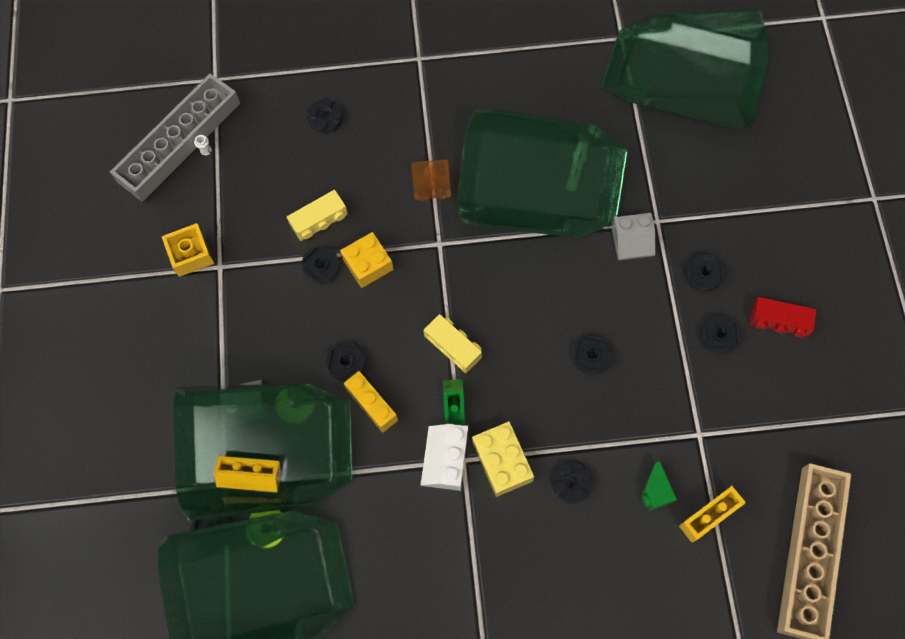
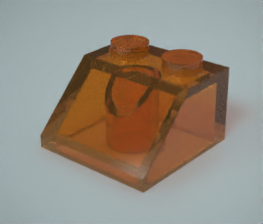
M448 160L411 163L415 200L424 201L429 198L444 199L451 197Z

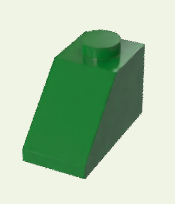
M463 379L443 380L445 424L465 425Z
M660 461L656 462L652 467L642 491L643 496H641L644 506L648 507L650 512L672 504L677 500Z

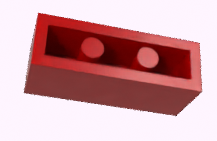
M757 297L752 306L750 325H754L758 329L768 328L775 330L777 333H791L796 337L804 338L814 331L816 309Z

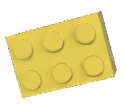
M510 422L472 437L473 446L496 497L533 482L534 475Z

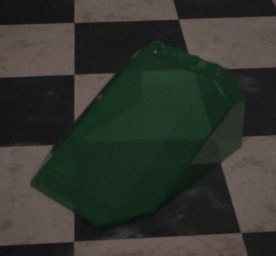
M760 8L660 14L650 17L651 20L642 24L638 22L630 27L619 30L601 84L602 89L631 103L724 127H748L754 123L769 66V38Z
M475 109L466 127L456 199L460 222L477 227L583 238L587 234L612 226L614 217H617L627 149L619 145L614 138L609 137L597 125L498 109Z
M310 383L175 387L173 399L175 488L179 510L189 521L315 506L326 496L334 494L340 487H344L352 482L350 401ZM218 456L280 461L281 479L278 492L216 487L214 470Z
M291 510L167 535L157 544V573L169 639L320 638L326 630L355 606L337 522L323 520L316 516H309ZM282 538V540L275 546L263 548L264 546L271 544Z

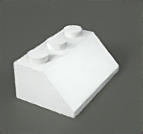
M453 424L429 426L421 486L461 491L468 426Z

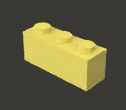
M333 190L288 215L287 219L299 240L302 241L311 238L314 233L320 230H325L335 221L342 220L348 213L346 206L336 191Z
M439 314L424 329V336L464 373H467L482 358V349L476 342H470L467 339V335L461 329L457 330L449 318H443Z

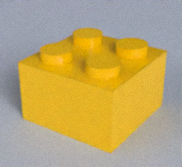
M198 223L162 236L171 265L179 277L214 264L205 236Z
M373 232L340 250L345 264L361 288L394 270L392 260Z

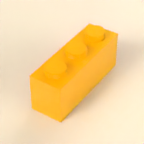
M360 371L344 382L346 390L382 433L398 421L395 412Z
M218 456L214 470L216 487L278 492L281 479L280 461Z
M731 486L679 525V527L693 543L746 502Z

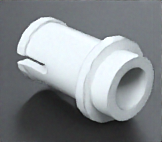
M198 135L194 140L195 146L199 148L202 155L210 154L211 147L208 144V138L204 135Z

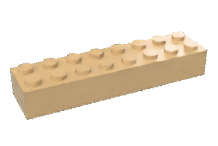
M810 463L801 470L777 629L778 633L800 639H829L851 474Z

